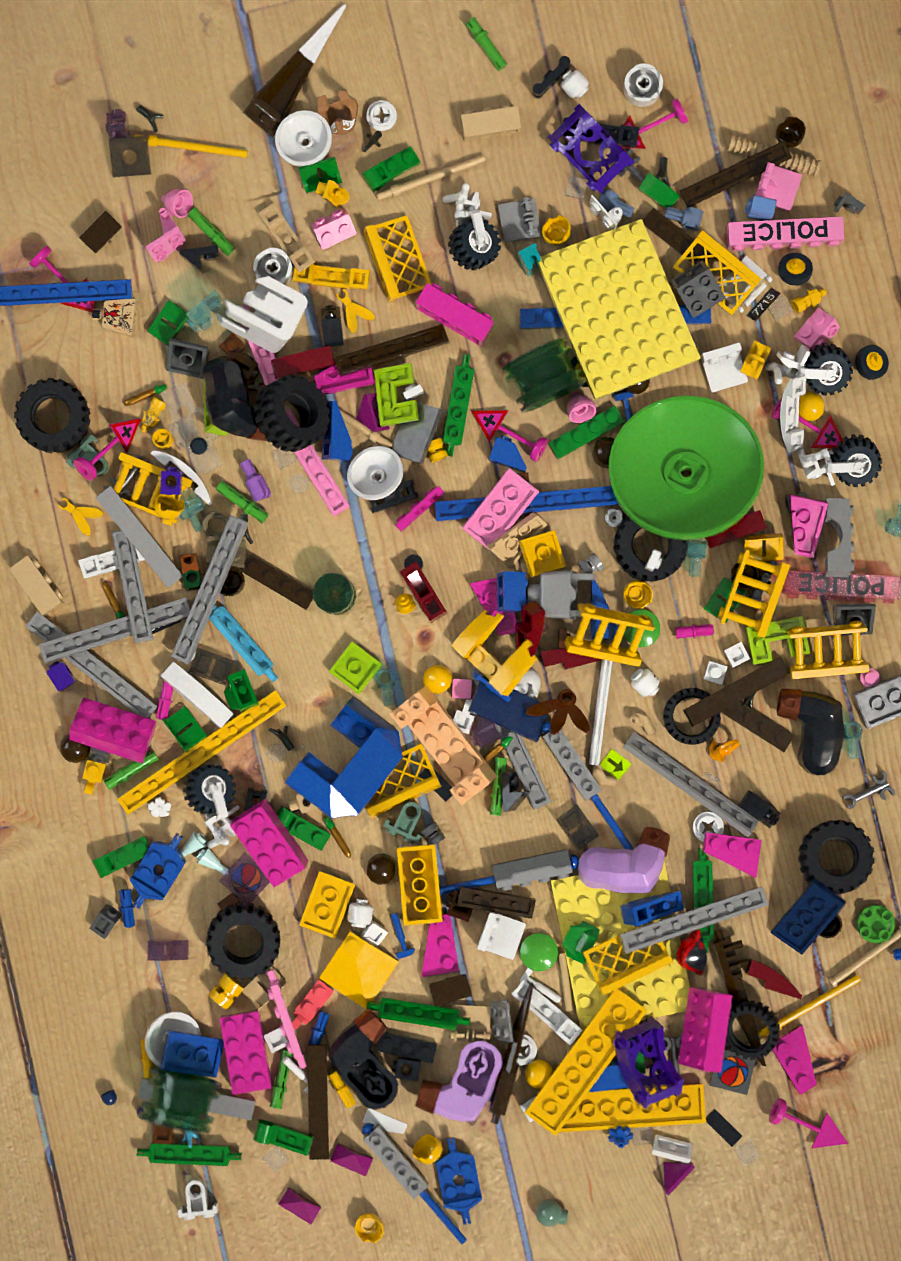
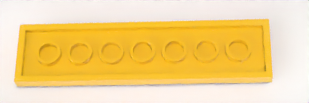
M616 989L612 991L524 1113L557 1136L616 1055L613 1043L615 1032H622L637 1026L646 1014L647 1009L621 990Z
M703 1083L683 1084L681 1095L676 1097L674 1095L650 1104L646 1109L634 1100V1096L629 1088L597 1092L589 1091L559 1133L616 1129L617 1126L637 1128L706 1123ZM654 1086L653 1091L649 1092L650 1095L656 1093Z

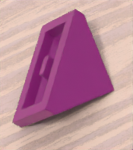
M377 393L364 395L356 419L373 432L389 430V426L382 427L380 425Z
M338 1143L330 1162L366 1177L373 1158Z
M663 1162L665 1193L669 1196L695 1168L692 1162L689 1164L684 1162Z
M289 1187L278 1204L309 1224H312L321 1209L320 1206Z

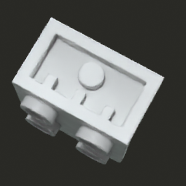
M740 343L712 350L701 355L712 393L748 382L747 376L740 372L743 365L740 351L742 350Z
M489 912L477 949L484 952L486 950L513 960L526 924L495 912Z

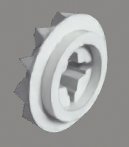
M376 101L367 110V121L375 130L384 132L391 129L396 123V109L387 101ZM380 109H382L384 115H387L383 123H381L380 118H376L380 114Z
M713 812L701 813L693 823L695 836L703 842L705 832H702L705 826L702 821L707 824L711 822L713 824L711 828L715 834H722L724 830L722 819Z
M524 1035L521 1045L522 1047L529 1045L525 1049L526 1057L520 1052L517 1062L519 1065L529 1064L537 1054L536 1043L528 1035Z

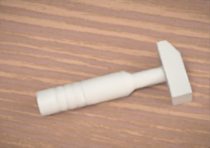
M527 968L520 978V984L524 979L529 983L533 982L535 989L558 1004L562 997L542 983L530 978L529 976L533 970Z
M286 1056L282 1062L296 1076L308 1084L306 1073ZM308 1086L304 1089L305 1093H307V1094H308Z

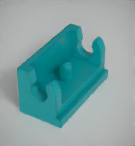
M536 243L518 252L517 259L527 277L532 275L531 269H533L534 263L539 269L536 258L539 263L541 262V256L537 251Z

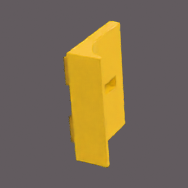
M782 533L744 536V550L750 551L748 557L760 561L784 560V536ZM762 540H765L766 556H762Z

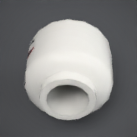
M568 70L561 77L563 79L561 88L570 98L576 97L578 99L589 89L587 87L589 81L579 70L573 72Z
M640 668L632 675L631 686L642 697L653 696L658 692L659 678L650 669Z
M357 899L356 902L349 904L347 920L351 923V926L366 928L372 922L374 907L368 904V900Z

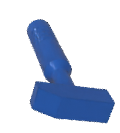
M629 392L614 395L616 402L623 400L626 422L633 416L627 399L633 398L634 395Z
M474 670L472 677L476 681L480 680L488 689L506 702L510 701L511 695L500 694L487 679L481 676L478 670Z
M398 913L391 914L394 929L403 950L396 953L397 958L401 959L411 956L415 948L407 950L405 935Z

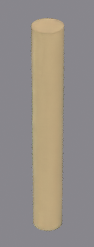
M559 953L565 1011H573L565 953Z

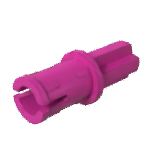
M692 624V626L675 627L676 639L688 637L696 639L699 636L714 635V627L712 624Z
M163 682L161 695L158 698L159 704L156 718L160 720L167 719L170 703H173L171 701L173 688L167 682Z

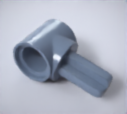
M603 189L604 192L598 200L603 208L609 212L614 207H620L623 211L622 215L630 218L634 208L619 201L620 197L615 192Z
M667 207L665 211L666 218L682 222L681 225L685 229L699 231L703 215L702 210L687 207L685 211Z

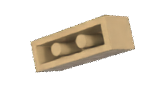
M513 104L503 105L501 109H494V107L485 108L482 112L470 110L461 115L465 142L521 133L518 106H513Z
M27 555L9 568V570L41 615L46 616L64 603L61 600L63 595L57 588L53 589L50 584L52 582L51 578L46 572L44 574L39 569L41 565L38 560Z

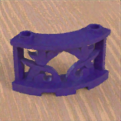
M578 104L574 108L575 111L552 135L548 136V139L551 141L549 145L556 153L560 151L588 180L586 184L592 191L597 189L602 194L604 192L603 188L627 165L630 167L635 161ZM580 118L576 130L570 128ZM569 130L574 134V138L570 136L564 137L569 140V144L563 145L558 139ZM588 130H592L593 136L590 138L585 137L582 133L587 134ZM602 138L603 142L599 147L601 160H583L580 147L581 139L587 142H594ZM609 148L610 153L606 154L608 158L605 159L603 151L604 149ZM574 150L575 159L567 151ZM605 166L607 171L602 175L603 170L601 167ZM583 167L591 168L589 174L585 171ZM596 172H599L601 176L598 180L594 177Z
M652 1016L646 1018V1022L622 1032L616 1031L613 1042L624 1080L633 1094L634 1100L644 1109L648 1108L650 1104L674 1095L676 1097L681 1095L684 1081L671 1061H667L663 1052L666 1050L663 1035L664 1027ZM635 1036L636 1041H635V1040H631V1041L629 1040L630 1038H632V1037ZM639 1052L645 1057L652 1059L653 1064L649 1069L650 1077L635 1069ZM654 1086L656 1093L650 1095L649 1092L653 1091Z

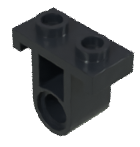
M327 305L325 308H321L324 346H344L340 307Z
M750 790L747 791L737 805L769 829L779 821L781 813L769 802L763 800Z

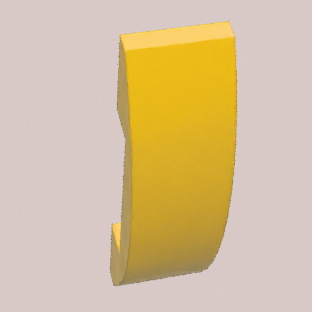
M314 264L300 273L294 267L293 273L294 282L356 290H368L370 270L316 266Z

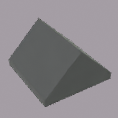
M170 338L166 371L204 379L203 368L208 362L210 349L207 346Z
M876 604L834 605L833 625L850 624L851 621H861L867 627V632H860V635L873 634Z

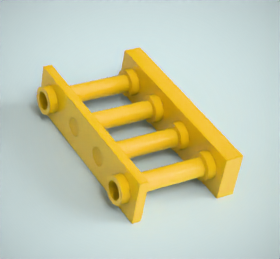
M121 452L118 460L122 462V469L114 486V491L119 496L129 469H132L133 466L139 468L140 475L130 500L121 499L126 505L162 518L156 513L153 503L158 494H161V471L165 469ZM152 473L158 476V482L146 508L138 505L137 501L147 476H150ZM169 475L167 477V483L168 481L177 483L175 476ZM182 477L183 492L186 488L191 489L193 480ZM175 495V498L179 501L181 495ZM162 518L161 522L171 526L172 523L177 524L178 520Z
M745 549L744 553L740 552L737 563L740 565L725 607L720 608L718 618H721L720 623L725 624L727 618L753 627L757 631V636L765 638L790 565L781 562L780 565L774 566L748 557L750 551ZM745 564L774 573L773 575L776 576L774 584H767L742 575ZM739 582L767 591V594H770L768 601L760 602L735 593ZM734 600L760 609L763 612L761 620L758 619L756 621L730 612L732 601Z
M579 603L578 609L583 618L576 636H566L564 643L567 652L640 667L642 659L637 648L644 630L654 631L655 627L651 618L646 615L638 616L600 608L590 603ZM590 618L601 620L594 640H584L583 637ZM608 622L619 624L612 644L601 643ZM626 626L636 627L637 629L630 647H619Z
M851 621L850 624L810 628L795 626L792 629H788L787 634L790 639L795 638L796 664L789 666L791 678L799 679L869 672L867 661L861 658L860 632H867L865 624L861 623V621ZM852 633L853 658L851 661L842 660L841 634ZM833 635L834 660L831 663L823 662L822 636ZM802 637H814L815 662L813 664L806 665L804 663Z

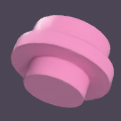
M869 668V672L861 673L860 681L865 687L879 683V673L874 669Z

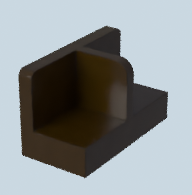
M105 211L79 239L96 254L107 242L111 243L110 239L122 226Z
M466 974L451 978L447 977L444 980L429 984L435 1007L472 996Z

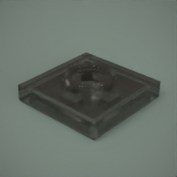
M147 136L109 139L113 178L151 175ZM126 150L135 152L137 157L133 164L124 162L122 157Z

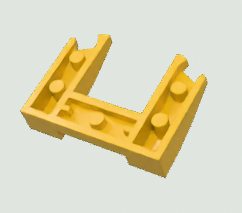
M484 610L467 626L451 646L489 679V683L500 694L509 696L537 660V656H530L528 647L532 646V642L526 640L504 664L497 660L482 644L504 615L497 613L496 616L488 615L489 611Z

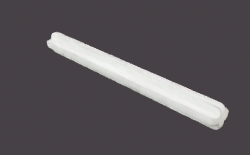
M602 659L589 756L590 765H599L612 668V661Z

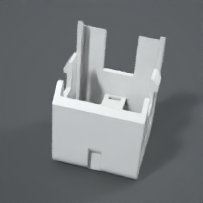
M266 276L255 281L259 283L254 291L247 292L243 301L256 309L254 313L225 300L228 308L225 312L226 316L247 326L249 329L234 323L218 313L216 315L219 324L224 328L272 353H277L293 335L307 306V299L303 294Z

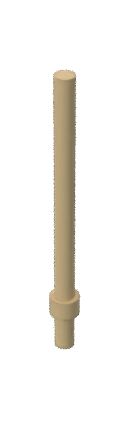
M484 155L401 185H392L390 189L376 193L378 200L390 196L396 197L401 195V192L486 162Z
M339 409L345 422L370 437L369 440L372 442H377L391 449L393 443L382 437L380 432H373L364 424Z

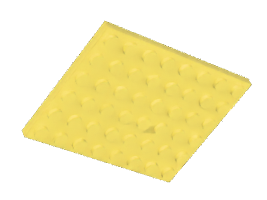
M642 219L541 256L540 263L536 258L537 265L594 400L700 360L701 357Z
M665 862L657 883L648 893H619L606 889L590 888L581 882L579 875L550 880L562 941H564L570 926L578 925L584 921L600 929L594 946L635 927L624 924L620 905L637 899L671 892ZM675 913L656 919L653 922L675 916ZM680 936L663 941L673 963L618 988L647 1009L646 1014L641 1020H646V1018L651 1016L655 1018L686 1011L690 985L686 968L681 967L677 962V951L681 945ZM615 943L609 944L606 953L616 956L619 945ZM653 944L649 951V954L654 956L662 953L660 946L657 944ZM622 947L619 957L629 960L631 952L624 953ZM647 947L638 950L646 952ZM597 951L590 953L591 961L599 964L602 953ZM635 951L632 962L636 964L642 963L645 954ZM605 955L602 966L611 969L615 958ZM566 956L579 1025L584 1031L612 992L601 995L587 962L583 965ZM618 959L614 970L620 973L625 971L627 962ZM600 968L598 977L601 982L608 979L609 970Z

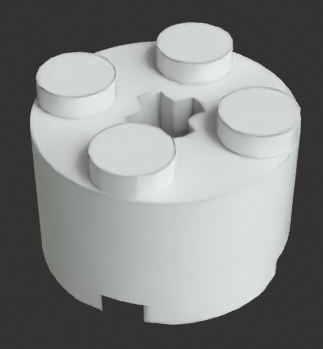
M650 64L634 66L627 73L623 85L627 101L638 107H647L654 104L660 96L663 78L655 67ZM644 83L646 87L641 88L640 84Z
M268 248L259 253L254 260L253 270L257 279L269 276L284 285L290 282L293 276V266L288 255L281 249ZM273 265H276L278 270H274L272 273L269 268H273Z

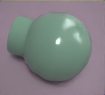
M548 1199L542 1201L537 1206L536 1218L540 1224L546 1227H552L557 1224L565 1225L568 1210L561 1208L557 1202Z

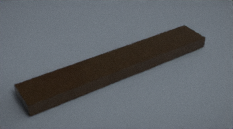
M782 141L680 190L681 196L686 206L691 207L764 172L768 162L777 166L791 159L792 156L785 141Z
M441 324L335 357L334 361L339 375L342 377L448 344L449 339L444 325Z
M778 657L689 706L683 712L691 726L694 727L790 674L782 657Z
M307 1044L309 1135L314 1136L309 1152L310 1160L329 1159L327 1044Z

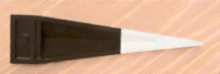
M346 4L341 5L253 96L251 102L242 112L270 137H274L280 123L288 116L299 91L343 13Z

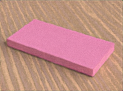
M509 468L462 529L486 547L514 525L539 491Z

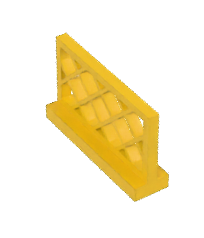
M407 215L374 226L365 227L363 233L388 303L423 291L426 285L418 286L413 283L417 274L424 277L426 284L432 285ZM405 222L407 228L405 234L394 229L397 223ZM385 228L391 231L387 240L379 236L378 229ZM392 232L403 237L399 246L389 241ZM404 239L412 242L413 248L411 252L401 248ZM387 244L397 249L393 258L385 254L384 249ZM398 251L409 255L405 264L395 259ZM410 257L418 260L419 266L417 270L407 265ZM393 262L403 267L400 275L391 271L390 267ZM405 268L415 273L411 282L401 277ZM399 280L409 284L407 291L399 293L397 288Z
M702 230L673 268L681 274L684 270L679 265L683 260H692V266H694V259L705 258V264L708 266L707 258L716 257L719 260V268H712L710 270H720L721 281L717 283L721 284L723 293V283L734 282L735 293L724 295L725 297L736 296V305L732 310L725 305V299L717 304L732 316L758 285L761 278ZM697 243L704 248L705 256L693 257V248ZM730 269L733 271L734 280L723 281L722 270ZM745 281L751 286L747 292L738 293L737 282ZM743 295L742 298L738 301V296Z
M422 744L402 752V760L406 761L403 771L393 769V771L401 773L398 784L388 781V776L384 781L381 792L376 791L379 794L377 802L370 805L369 803L366 804L371 818L441 787ZM421 750L423 755L420 763L410 760L413 752ZM409 762L419 766L416 776L406 773ZM422 767L429 769L432 775L427 779L418 777ZM404 775L414 778L412 786L404 787L401 785ZM387 783L397 786L394 794L387 795L383 793Z
M651 921V922L645 923V924H643V925L634 927V928H632V929H630V930H628V931H631V930H634V929H637V928H640V927H643V926L652 924V923H654V922ZM619 935L582 952L601 995H606L673 963L663 941L656 943L662 951L657 956L649 954L652 945L647 947L646 952L635 950L645 954L640 964L632 962L635 951L631 952L629 960L620 958L622 944L616 942L620 939ZM611 943L619 945L616 956L606 953L608 945ZM594 951L602 953L599 964L592 962L588 954ZM605 955L615 958L611 969L602 966ZM618 959L627 962L625 971L621 973L614 970ZM600 968L610 971L608 979L602 982L598 977Z

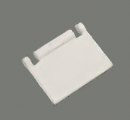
M745 256L741 262L761 278L758 285L743 301V304L748 307L767 287L762 280L765 278L767 282L771 283L773 279L750 258ZM733 271L723 281L734 280ZM745 281L737 282L738 293L747 292L751 287ZM734 282L723 283L724 294L735 293ZM743 295L738 296V301L742 298ZM736 296L725 297L732 306L736 305ZM741 306L737 309L740 313L744 311Z

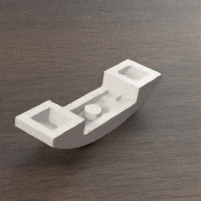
M800 375L789 380L781 401V432L787 452L790 453L803 448L804 430L798 428L799 396L806 393V375Z
M154 450L151 452L166 467L173 462L198 485L194 492L208 505L212 504L205 484L189 466L167 453Z
M135 548L138 563L145 561L143 556ZM115 550L78 560L84 579L119 569Z
M525 979L512 993L521 1003L529 986ZM533 987L530 1010L571 1045L583 1030Z

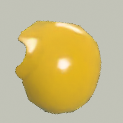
M562 215L548 218L542 227V236L549 244L561 245L570 237L571 224Z
M807 391L799 396L800 417L807 421H815L822 416L825 405L818 393Z
M158 494L153 506L160 517L172 520L182 513L185 503L184 500L178 501L175 495Z
M634 580L624 588L623 598L631 608L643 609L652 602L654 593L651 586L645 581Z
M435 664L424 672L422 681L424 687L427 686L433 694H441L451 687L453 675L447 666Z
M537 1059L531 1061L526 1067L525 1079L527 1084L533 1089L541 1090L554 1071L546 1060Z
M426 1134L416 1142L412 1155L420 1163L432 1164L441 1156L442 1144L438 1138L431 1134Z
M364 1213L357 1218L354 1229L356 1235L363 1242L375 1244L382 1239L384 1225L378 1215Z

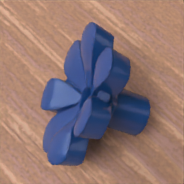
M617 1126L616 1130L613 1128L609 1129V1142H614L619 1148L628 1145L629 1140L633 1138V1133L629 1127L623 1129L622 1126Z

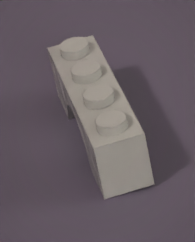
M826 498L828 506L824 523L829 524L837 531L840 544L836 549L828 552L825 557V577L848 578L851 571H854V560H851L854 542L851 541L850 536L853 535L854 529L853 523H850V517L853 516V505H850V499Z

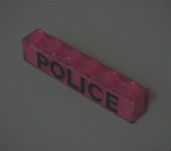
M788 570L782 587V594H786L787 598L798 599L799 595H804L806 599L818 600V596H823L825 600L837 601V597L845 598L844 601L856 602V598L864 599V602L875 603V599L883 600L885 604H894V600H900L901 577L850 574L848 578L825 577V572Z

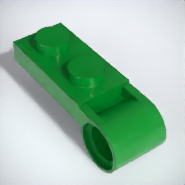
M410 146L368 169L362 176L372 192L382 188L388 181L416 167L421 161Z
M281 806L276 814L290 834L322 851L331 836L330 833L294 812L292 813L291 810L284 806Z
M145 836L92 862L101 879L144 858L150 847Z
M258 1120L253 1140L261 1144H273L308 1156L314 1136L267 1120Z

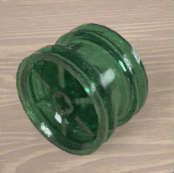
M566 337L541 345L517 357L501 368L502 374H507L505 377L506 382H514L520 394L516 403L517 405H522V408H520L521 413H527L545 406L575 391L587 382L586 377L581 378L580 376L583 374L582 369L575 370L567 356L572 351V348L565 345L568 343Z
M151 1067L150 1073L153 1076H149L147 1082L153 1085L150 1100L142 1102L141 1107L144 1111L139 1112V1117L168 1128L194 1133H211L212 1128L208 1125L213 1123L214 1118L208 1115L211 1100L218 1099L220 1096L217 1089L222 1088V1083L205 1076Z

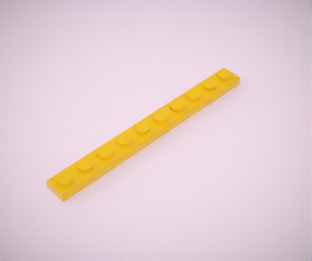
M276 690L260 700L259 705L247 709L189 751L183 753L117 799L127 815L131 814L287 705Z

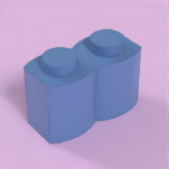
M753 195V198L748 199L744 213H747V218L760 221L771 220L777 200Z

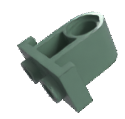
M92 434L90 437L87 435L80 442L81 446L78 450L74 449L70 452L66 463L75 469L74 461L78 457L91 461L98 454L91 445L94 442L98 444L100 441ZM101 457L98 461H102L103 468L97 471V476H104L109 470L107 460Z
M416 802L406 803L394 826L389 824V819H386L384 823L386 832L394 836L399 833L404 836L403 840L411 844L414 841L419 842L421 834L418 833L417 837L412 835L421 814L419 804ZM414 806L417 809V814L414 817L408 816L406 814L407 807Z

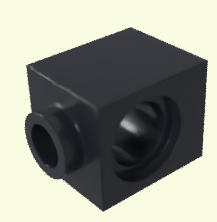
M398 1056V1061L393 1062L392 1072L396 1073V1078L418 1082L421 1061ZM409 1064L412 1070L409 1073H403L401 1066Z

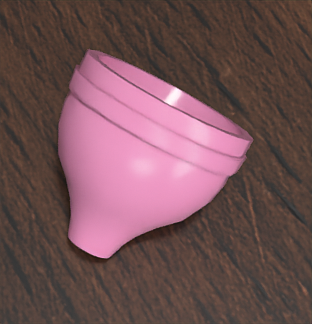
M176 188L170 190L161 198L166 210L175 217H186L192 209L193 197L186 189Z
M578 391L573 392L567 404L568 417L574 423H583L590 420L596 413L595 403L587 395L580 394Z

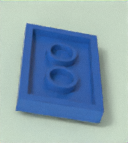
M169 1030L160 1068L167 1071L216 1078L224 1041L222 1038Z

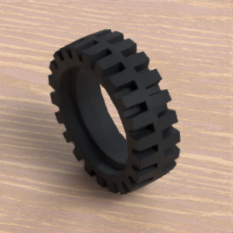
M686 688L676 692L667 701L663 714L664 725L668 733L675 740L683 744L696 745L706 742L714 736L721 722V712L712 716L708 727L698 735L682 733L677 729L673 718L675 707L680 701L691 697L702 700L710 695L708 692L698 688Z
M746 1000L741 1004L739 1002L734 1007L732 1006L730 1008L725 1046H730L729 1051H735V1055L738 1057L743 1055V1059L746 1060L748 1057H750V1060H755L756 1057L761 1059L764 1055L767 1056L776 1046L780 1036L779 1020L777 1017H774L775 1013L773 1010L769 1011L770 1007L767 1005L763 1007L761 1002L755 1004L753 1000H750L749 1003ZM741 1014H752L761 1018L768 1026L769 1036L767 1041L760 1046L753 1047L739 1041L732 1029L733 1021Z

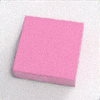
M453 679L452 698L471 699L472 680Z

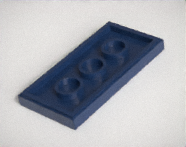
M479 681L468 711L535 743L538 742L542 733V726L545 724L549 714L528 716L525 711L540 702L514 689L509 694L512 698L509 702H506L488 689L483 682Z
M814 879L772 928L770 933L802 955L845 906L846 901Z

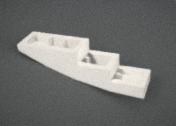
M172 662L160 675L187 702H190L203 715H206L217 727L222 728L233 715L223 703L175 662Z

